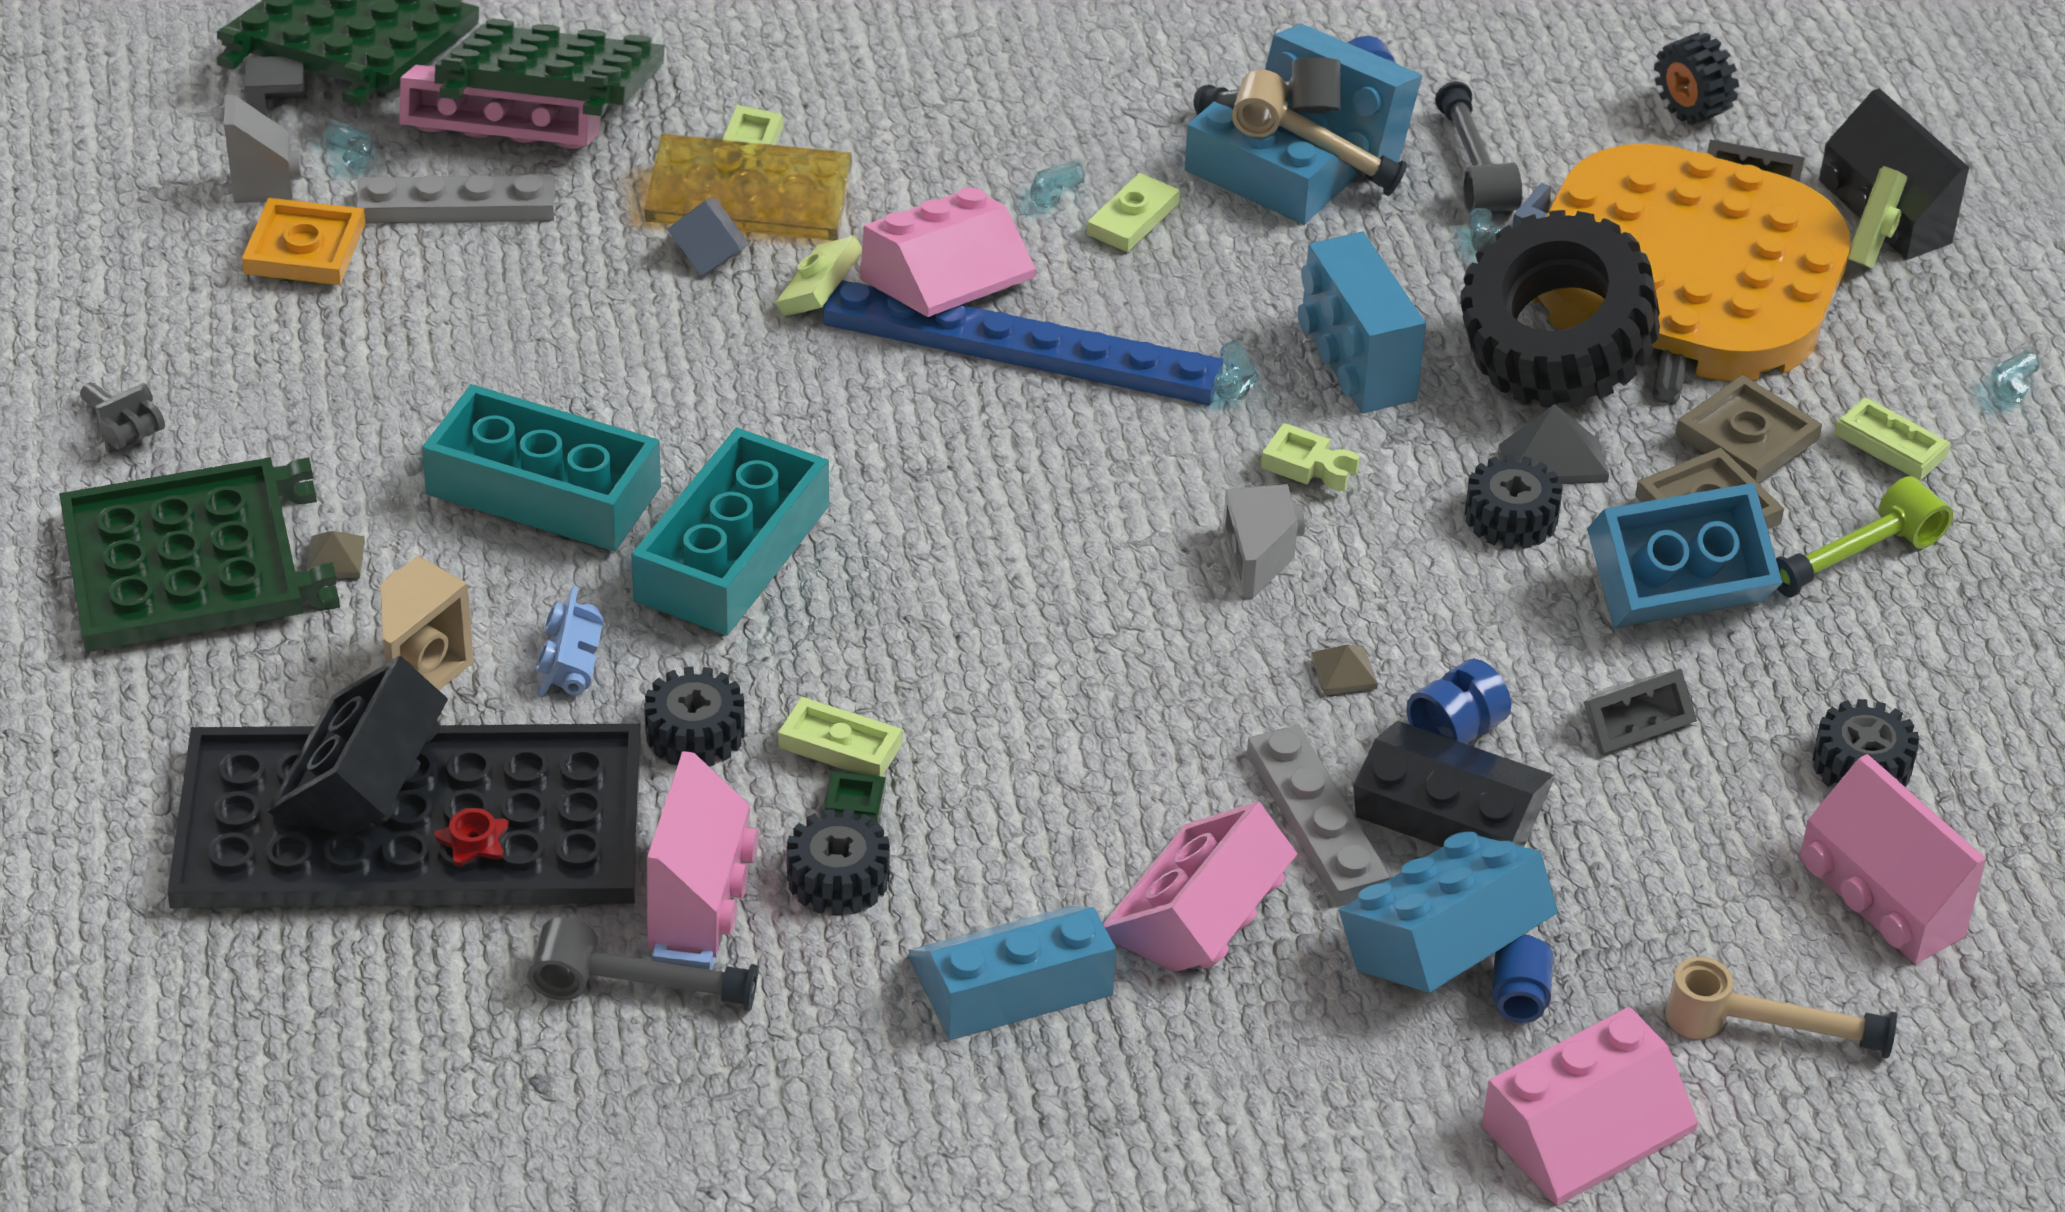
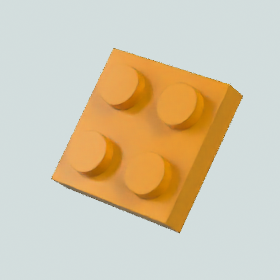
M268 198L243 254V273L273 279L282 278L318 284L341 285L366 224L364 208Z

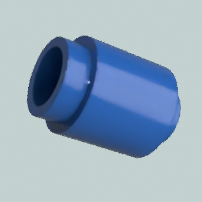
M1522 935L1495 952L1492 998L1497 1005L1499 1013L1509 1021L1516 1023L1535 1021L1543 1015L1544 1010L1550 1004L1553 952L1550 946L1543 940L1530 935Z

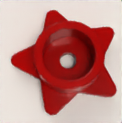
M465 808L451 818L449 827L435 831L434 835L437 842L453 849V861L456 866H463L476 857L499 860L503 857V849L498 839L508 829L509 822L507 819H494L488 811L483 809Z

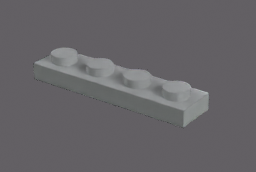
M534 174L521 176L474 175L439 177L427 175L424 177L359 178L357 208H364L365 223L554 221L555 178L554 175L537 176Z
M1300 725L1248 737L1247 754L1336 906L1349 904L1358 898V894L1362 889L1389 880L1391 876Z

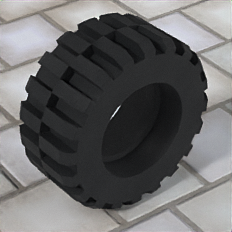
M1565 210L1549 211L1548 217L1536 219L1535 214L1521 219V225L1513 229L1508 225L1495 234L1497 241L1493 244L1488 241L1484 243L1475 254L1477 263L1472 262L1464 275L1465 287L1461 290L1460 305L1475 362L1481 373L1489 376L1490 382L1494 387L1503 393H1507L1511 389L1513 399L1525 404H1531L1532 400L1535 399L1540 401L1541 407L1550 408L1554 404L1558 406V403L1570 402L1571 407L1586 405L1585 399L1596 395L1601 400L1614 393V385L1620 382L1624 386L1637 375L1635 365L1637 364L1642 367L1648 362L1653 353L1652 344L1658 340L1660 330L1658 316L1660 311L1648 257L1645 253L1641 252L1639 242L1630 233L1623 232L1621 234L1620 225L1606 218H1603L1600 223L1596 222L1594 214L1577 211L1576 216H1567ZM1555 289H1585L1596 293L1604 299L1600 308L1590 318L1574 327L1563 330H1538L1528 327L1517 320L1521 311L1532 300Z

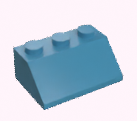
M1213 102L1187 124L1185 171L1303 225L1356 178L1357 170L1335 155L1279 130H1276L1269 136L1260 138L1242 133L1233 123V109L1217 102Z
M1068 906L909 949L908 958L949 1041L1112 996L1114 991L1116 947L1094 907Z

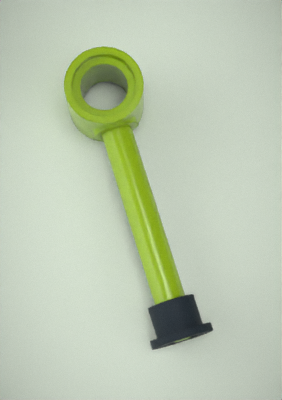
M1913 476L1904 477L1894 483L1882 497L1878 507L1880 519L1807 555L1797 553L1789 558L1777 557L1776 561L1782 579V584L1777 590L1786 597H1794L1800 593L1802 586L1813 581L1814 574L1893 535L1903 536L1918 549L1927 548L1937 542L1948 530L1953 519V510L1917 478Z

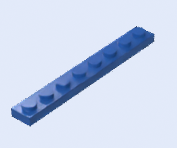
M841 280L824 308V325L1209 406L1223 372L1222 358L1106 335L1101 332H1091L1057 325L1053 322L1023 318L1004 312H994L959 305L927 317L879 289L859 282Z

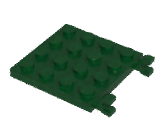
M261 0L217 31V40L222 41V46H226L224 52L217 56V66L234 70L240 66L244 58L249 54L261 57H286L303 62L304 69L352 82L350 87L343 92V102L361 106L376 89L388 93L400 85L401 77L415 65H426L479 24V6L464 3L462 0Z
M489 19L486 21V24L478 27L435 64L434 83L443 84L440 87L441 98L459 100L464 90L470 87L586 101L583 104V114L602 116L609 104L624 106L663 65L665 45L651 43L652 38L644 35H626L623 40L606 38V33L599 30H579L578 35L560 33V27L555 25L536 24L532 26V29L515 28L514 22L510 20Z
M271 457L59 493L85 652L303 614L302 602H308L312 607L320 610L340 608L337 587L333 586L337 584L333 562L314 566L308 571L295 572L279 496H285L289 501L297 504L317 502L313 480L300 482L313 479L309 457L289 462L287 465L273 467Z

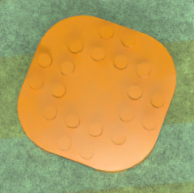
M1660 144L1615 146L1584 158L1569 172L1549 210H1565L1567 216H1576L1577 211L1594 214L1596 222L1600 223L1603 218H1606L1620 225L1621 234L1623 232L1630 233L1639 242L1641 252L1645 253L1648 257L1660 311L1658 316L1660 330L1658 340L1652 344V348L1663 351L1670 350L1671 353L1682 354L1684 357L1698 360L1695 376L1720 381H1734L1741 375L1748 377L1752 381L1759 380L1760 373L1768 372L1775 367H1778L1782 373H1786L1800 365L1810 356L1817 345L1821 326L1838 285H1842L1851 245L1848 225L1839 210L1823 195L1803 183L1761 170L1756 166L1742 165L1716 158L1708 153H1697ZM1560 288L1548 291L1536 297L1533 301L1534 303L1542 302L1549 310L1548 321L1557 329L1563 330L1574 327L1590 318L1600 308L1604 299L1589 290Z

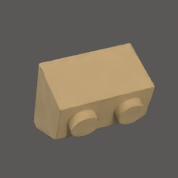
M417 555L401 569L391 573L380 584L385 664L401 655L432 685L440 690L474 663L466 582Z

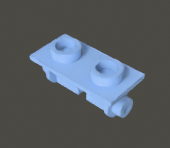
M574 585L563 605L557 602L553 604L545 622L544 633L551 635L550 641L546 640L535 668L536 671L543 673L538 694L541 697H544L550 684L562 687L569 695H580L590 687L596 659L594 653L598 648L604 620L596 606L591 604L581 605L575 602L578 587Z

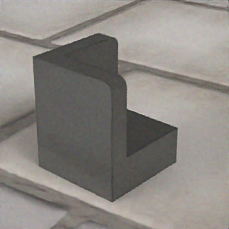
M282 56L246 57L244 85L246 103L268 117L269 99L307 97L303 62Z

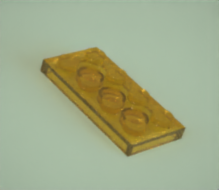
M661 134L644 207L645 222L674 224L705 200L715 197L739 231L835 241L838 240L852 169V153Z

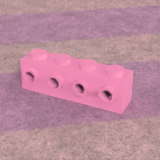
M415 65L401 77L399 124L416 126L421 131L441 132L453 130L461 131L466 136L479 138L496 135L510 137V140L520 143H533L538 140L556 142V145L564 148H582L587 146L600 133L601 116L583 114V104L586 101L470 87L464 90L459 100L441 98L440 87L443 84L434 83L435 67Z

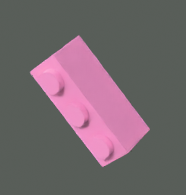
M962 188L953 195L938 200L925 201L921 206L901 213H890L883 219L864 225L860 279L927 317L1035 278L1036 268L1007 207L988 197L983 190L977 188Z
M682 751L647 856V949L654 950L656 944L667 945V950L697 954H701L702 950L713 951V957H717L723 934H733L737 915V901L734 898H744L748 878V865L745 862H755L759 832L758 829L750 828V805L693 752Z
M1868 754L1860 757L1808 819L1799 857L1813 875L1820 877L1843 898L1851 910L1858 912L1883 935L1888 944L1901 951L1915 965L1966 937L1986 858Z
M1259 801L1184 824L1109 915L1103 925L1114 944L1173 972L1195 966H1200L1201 969L1209 968L1229 951L1227 943L1232 936L1254 920L1258 913L1255 907L1263 897L1273 892L1284 882L1286 876L1283 872L1298 853Z
M1629 1006L1489 1079L1481 1126L1543 1193L1558 1206L1696 1131L1698 1121L1668 1045Z

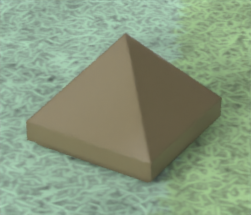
M337 531L312 535L306 571L314 566L333 562L336 578H360L365 546L364 536Z
M1347 644L1311 653V659L1324 696L1377 689L1378 683L1364 646Z

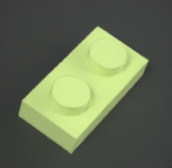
M801 697L778 732V748L857 774L883 776L902 746L903 729Z

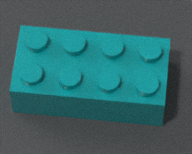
M473 384L469 385L422 446L427 495L614 552L619 548L661 488L659 439Z
M735 427L631 553L633 601L728 636L828 509L829 460Z

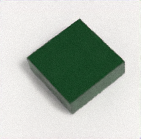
M830 771L822 808V820H824V810L834 809L835 817H843L844 809L854 811V820L856 821L865 814L871 817V827L878 824L886 792V777Z

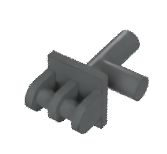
M93 382L85 384L80 391L81 398L96 409L105 447L110 453L165 428L163 415L158 407L151 403L153 401L152 393L145 383L115 396H111Z

